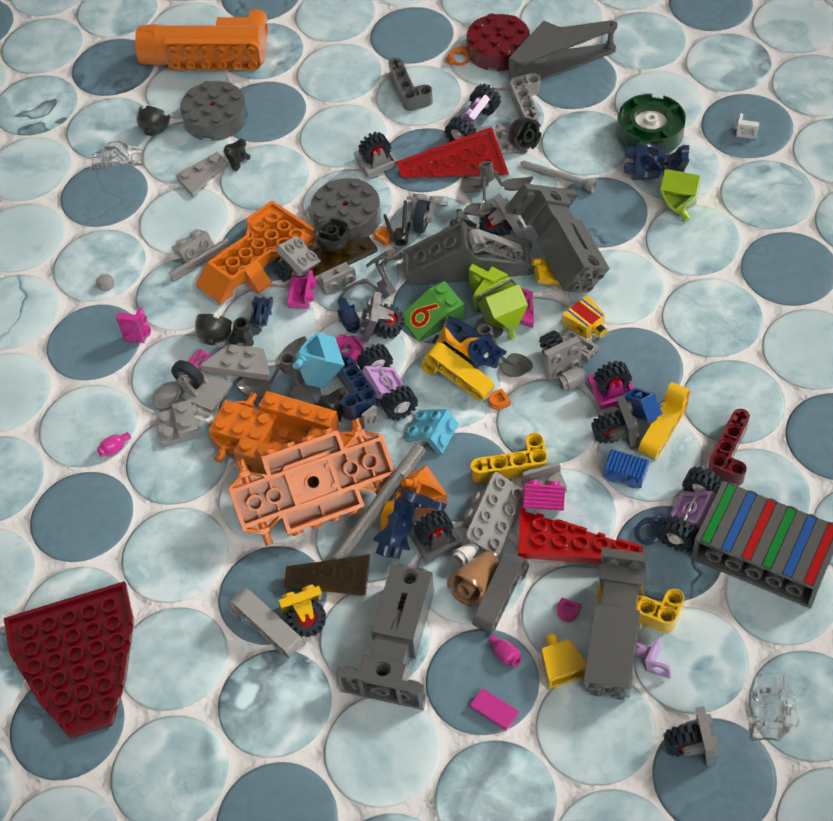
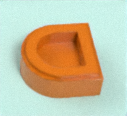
M387 227L380 228L373 234V238L385 247L392 242Z
M502 388L489 395V406L492 409L502 410L511 406V401Z

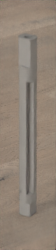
M418 443L414 444L330 560L346 558L351 555L383 511L385 503L390 501L401 487V479L409 476L426 452L424 447Z

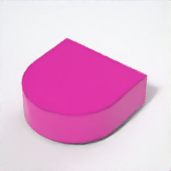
M561 597L557 607V616L564 622H572L577 618L581 604Z

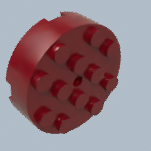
M490 13L475 20L469 26L466 33L467 52L470 56V61L484 70H487V67L497 68L498 71L509 70V57L530 36L528 26L517 16Z

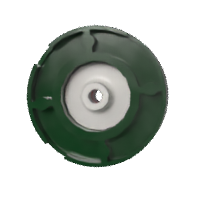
M652 94L634 96L620 107L616 131L618 140L625 148L635 147L637 143L665 147L662 154H666L677 148L683 140L686 121L685 111L677 101L664 95L663 99L652 97ZM656 151L649 152L652 156L657 155Z

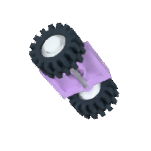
M483 83L473 90L469 96L471 105L466 108L465 114L452 118L444 129V133L447 134L446 138H450L449 142L476 133V128H473L474 124L470 123L474 121L479 113L482 112L483 115L487 114L488 116L495 112L501 103V96L498 95V91H494V87L490 88L491 85L488 84L486 86Z
M373 344L371 348L366 347V351L362 350L360 352L362 355L357 356L356 362L365 378L375 390L376 397L383 400L381 401V406L388 418L400 420L401 417L405 418L407 414H412L411 411H415V407L418 406V399L412 389L404 385L396 369L391 368L390 365L393 364V358L386 346L383 344L375 346Z
M700 466L689 469L682 484L684 491L688 492H681L670 515L663 519L657 531L658 538L663 540L662 543L669 544L668 547H674V550L677 551L678 549L689 551L692 548L698 534V530L694 528H701L722 484V480H719L720 477L718 475L715 476V472H709L707 468L703 470Z

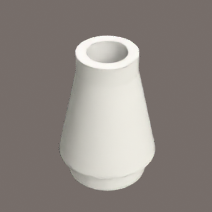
M469 542L454 550L452 560L458 567H462L471 561L481 548Z

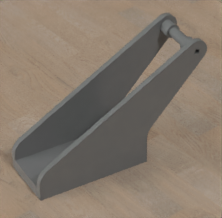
M543 20L509 57V83L513 77L530 73L538 74L540 81L614 53L616 45L613 41V35L618 28V23L614 20L559 27ZM608 34L605 44L570 48Z
M461 221L403 250L405 278L414 285L439 284L443 281H446V283L469 281V268L472 264L486 271L494 267L508 274V277L532 275L536 267L531 265L530 259L532 241L524 238L496 235L519 243L524 252V262L478 257L476 255L492 253L486 251L472 252L467 238V233L471 228L464 221Z

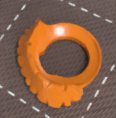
M460 46L453 49L447 55L446 62L453 63L456 66L466 65L470 60L467 47ZM456 53L466 56V61L457 62L453 56Z

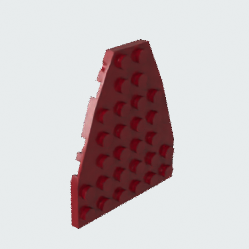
M125 581L4 618L10 656L41 706L70 739L113 726L126 683L135 621Z

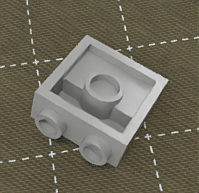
M191 399L172 404L173 409L155 413L163 447L200 438L199 430L202 427L199 418L196 419L195 415H198L196 403L192 404Z

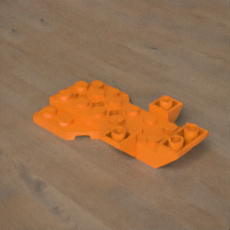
M272 200L247 217V231L243 238L210 257L211 260L207 262L196 283V287L219 304L234 295L233 290L245 281L248 287L260 294L272 285L263 268L280 256L275 251L276 248L295 236L303 240L307 247L311 246L316 242L315 228Z

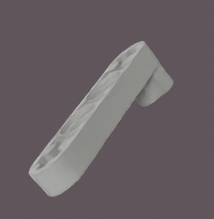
M472 229L467 233L470 248L474 253L486 251L512 261L519 260L523 256L524 252L519 243L480 229Z

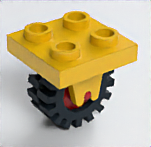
M306 586L302 588V592L284 594L282 599L279 600L282 613L288 612L289 626L300 637L309 638L310 636H315L322 631L325 625L326 613L322 604L318 603L319 600H322L319 586Z

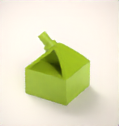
M668 169L664 171L660 189L662 198L668 208L674 213L681 215L685 222L691 219L687 213V207L697 202L701 178L700 175Z
M520 284L477 302L485 322L505 329L510 339L515 338L516 328L528 306Z

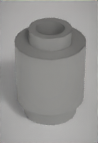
M576 366L561 373L557 377V382L562 391H569L584 384L587 376L583 368Z

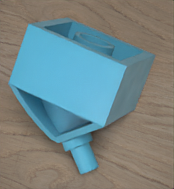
M315 333L295 354V362L292 366L294 369H300L306 385L325 388L344 367V362L336 338Z

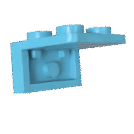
M448 409L419 410L407 428L403 439L406 442L427 441L437 454H443L459 423Z

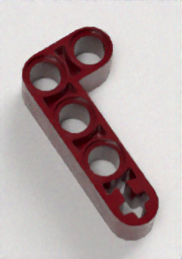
M740 408L733 411L710 456L708 465L709 472H715V476L718 475L720 477L719 480L734 483L737 486L743 484L747 471V466L744 462L733 458L747 431L750 414L745 409Z

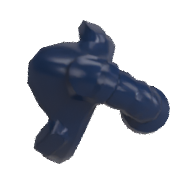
M659 513L642 519L635 527L636 539L644 545H651L659 540L657 531L665 515ZM650 524L654 526L656 533L653 538L644 539L640 536V529L643 525Z

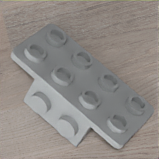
M498 472L493 473L486 488L474 493L471 498L472 504L463 515L464 522L462 526L467 529L465 538L484 551L493 552L499 556L521 507L523 489Z

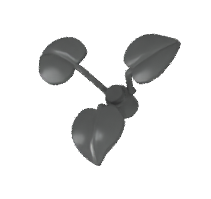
M492 162L480 163L481 179L464 176L461 189L465 193H474L483 189L482 203H473L466 206L464 213L466 215L483 216L492 212L493 204L486 203V187H488L489 182L493 181L494 177H496L500 186L504 187L505 190L518 191L524 183L530 184L533 176L511 178L502 182L497 171H494Z
M388 250L372 259L366 265V267H369L375 263L382 280L377 282L378 287L367 279H361L346 287L339 298H342L349 289L362 284H368L376 292L382 293L384 299L394 294L396 290L389 280L385 266L393 259L402 258V251L399 250L391 254L393 250Z
M482 317L475 325L473 333L477 336L489 333L493 335L492 343L497 345L496 339L503 334L504 329L486 323ZM512 353L507 359L503 355L500 357L504 362L501 365V371L508 377L522 376L534 368L533 363L522 354ZM462 354V358L471 364L470 360Z
M306 337L298 338L284 348L280 356V364L276 365V370L270 381L243 377L241 381L236 383L237 388L248 397L251 392L253 394L255 392L258 395L257 398H263L266 391L271 392L269 384L273 383L279 370H281L285 374L292 373L297 385L290 391L291 398L318 405L319 398L322 396L320 387L306 385L304 380L299 383L295 369L292 366L295 362V354L307 341Z

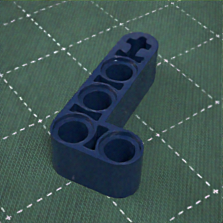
M342 354L344 367L337 373V376L349 392L348 395L341 399L342 413L346 420H355L361 418V415L373 405L377 406L376 393L352 357Z

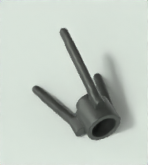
M404 200L402 228L395 229L394 233L387 215H383L390 234V240H394V244L397 246H404L408 243L411 223L407 222L406 226L407 200Z

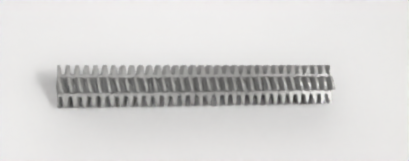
M226 237L201 254L170 271L171 279L178 280L181 275L189 273L190 269L192 270L197 265H202L203 262L209 261L211 256L221 249L230 246L231 243Z

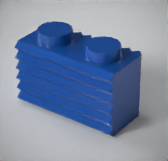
M636 387L622 394L626 402L630 401L633 409L632 415L636 419H643L650 423L656 421L657 417L663 414L656 394L651 391Z
M611 449L604 466L603 477L610 482L618 481L625 483L630 488H642L648 472L649 460Z

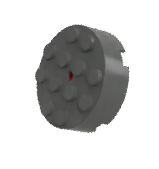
M205 81L189 89L180 103V111L187 132L200 140H203V137H212L213 141L229 138L243 128L245 125L244 120L248 116L242 91L232 83L223 81Z
M343 178L329 181L316 191L311 200L314 227L323 220L327 222L330 221V218L342 219L347 222L349 227L350 240L370 236L381 222L380 200L377 191L370 184L358 178Z

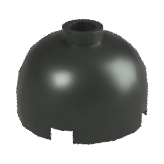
M140 106L136 120L144 134L153 136L154 134H161L167 129L170 115H164L162 109L153 106H146L143 109Z
M529 117L516 119L508 131L509 141L513 147L523 152H528L529 148L533 150L541 139L542 133L539 132L540 123Z
M330 218V221L327 222L323 220L314 229L317 244L326 252L341 251L350 240V230L347 222L339 218Z
M198 314L195 320V331L197 336L205 341V344L214 346L216 343H221L228 338L232 327L231 320L223 316H219V319L214 318V314Z

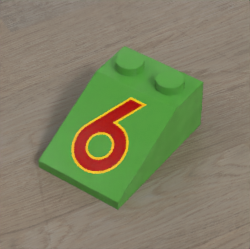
M443 281L428 289L403 312L402 316H405V326L416 340L420 342L441 331L440 324L443 319L448 318V315L459 320L464 319L465 309L464 303L446 281Z

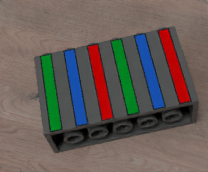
M723 481L695 538L691 560L811 609L833 558V522L822 520L793 506H787L777 502L775 499L761 496L755 491L746 490L734 483Z

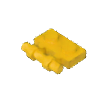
M540 257L531 260V265L536 266L534 273L537 283L560 286L545 258Z

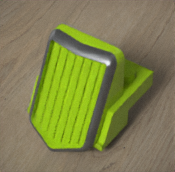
M472 264L469 268V288L475 292L473 295V309L476 311H481L477 302L517 285L516 282L508 277V274L494 267L486 271Z

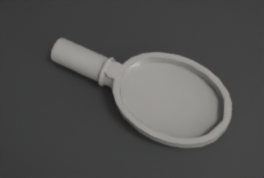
M177 380L175 382H166L155 391L153 403L156 408L161 410L168 409L179 400L181 385Z

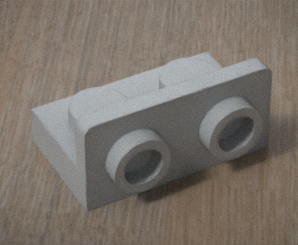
M347 262L315 276L317 284L325 295L357 280L354 267L350 268Z
M559 462L549 463L536 469L531 468L521 473L522 486L523 483L528 484V480H540L541 485H548V481L561 482L560 486H565V492H567V486L560 472L561 466Z

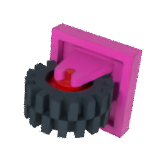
M616 360L613 363L610 361L608 365H602V369L598 368V372L587 376V381L600 410L616 406V397L622 396V394L633 389L631 383L632 376L626 364L622 361L618 362Z

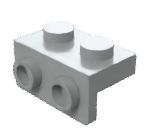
M196 229L190 232V236L176 241V245L171 248L175 254L182 256L184 262H187L212 247L214 243L208 232Z

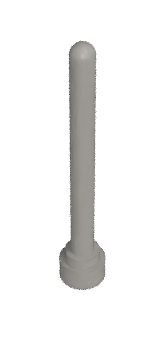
M525 160L520 163L524 168L581 185L588 192L594 193L596 190L597 179H582Z

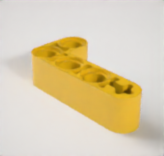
M440 342L435 343L421 363L422 369L427 374L434 375L439 371L479 401H484L495 387L494 382Z
M673 382L670 383L661 407L663 414L657 417V420L650 425L639 445L638 452L656 460L658 459L687 409L690 389Z
M538 433L529 434L526 437V451L474 459L471 462L472 480L476 483H487L495 472H498L507 479L519 478L521 473L528 469L545 466L547 464V453L543 437Z
M601 585L598 586L596 597L597 604L601 605L603 592ZM670 589L666 592L662 603L639 596L637 610H640V624L663 633L673 631L682 611L684 594L678 589ZM671 600H674V601H676V602H678V603H677V604H672L670 601H671ZM642 610H648L650 613H643ZM662 618H668L671 621L667 622L662 620Z

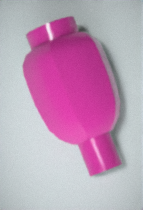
M128 432L123 435L115 434L102 440L96 449L101 457H110L123 449L125 442L131 439V436Z
M495 635L488 639L493 645L495 656L502 663L513 667L520 664L522 661L520 650L514 644L505 639L499 640Z

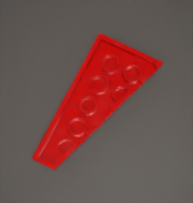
M492 127L396 161L402 179L480 176L479 164L486 161L493 163V169L497 171L498 176L509 175Z
M520 507L518 556L522 558L602 564V547L643 553V546L622 539L613 540L605 537L606 534L591 533L587 531L588 528L560 519L551 520L544 518V514L537 512L535 515L526 512L527 509Z

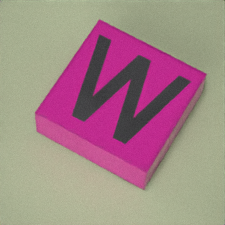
M200 349L188 362L196 365L201 371V364L209 359L211 355Z

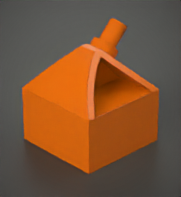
M427 465L410 473L407 478L401 479L400 488L447 504L446 492ZM417 508L414 511V523L417 520L420 521L422 516L425 517L426 513L429 512L431 514L436 509Z

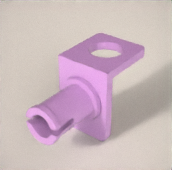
M656 637L653 645L650 647L637 643L636 656L646 659L647 671L671 679L670 666L656 661L661 650L660 638ZM656 667L663 669L665 672L658 670Z

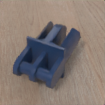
M254 296V300L251 302L253 308L249 322L255 324L256 321L258 326H261L262 323L264 326H267L269 315H272L273 297L265 298V296H262V298H258V296Z
M339 298V310H337L339 323L341 322L348 332L356 333L360 328V318L355 311L354 304L349 305L345 298Z

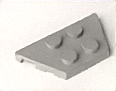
M228 344L201 364V371L268 381L271 379L263 348Z

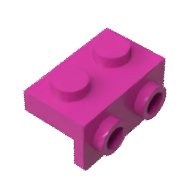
M309 270L308 276H292L287 303L288 308L310 309V303L314 301L313 288H316L317 283L316 277H313V270Z
M139 307L136 315L118 312L116 320L124 341L145 343L147 337L151 334V327L148 324L147 315H145L143 308Z

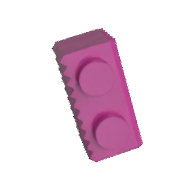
M528 480V484L523 483L522 508L564 511L565 486H560L561 482L548 481V485H541L540 480Z

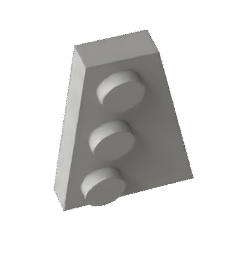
M216 152L175 176L177 181L195 198L198 195L197 192L201 188L204 189L207 186V182L211 178H215L227 166V162Z

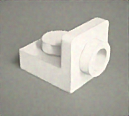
M740 113V117L735 120L734 129L737 130L736 137L756 139L759 122L743 120L744 114Z

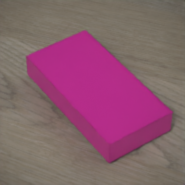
M483 688L470 704L471 709L505 731L510 728L519 715L518 710Z

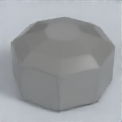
M109 274L100 275L96 280L98 289L101 291L111 290L114 287L113 277Z

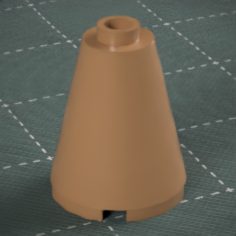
M485 551L451 573L447 579V587L451 586L454 591L452 593L453 597L466 606L471 607L473 604L476 607L479 606L500 563L497 555L493 552Z

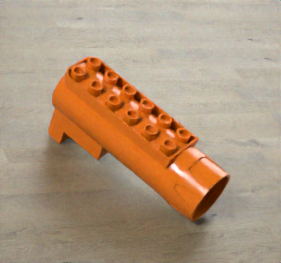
M250 10L249 17H217L215 25H138L135 35L138 62L141 65H168L169 70H257L264 63L266 56V41L269 32L267 16L262 10Z

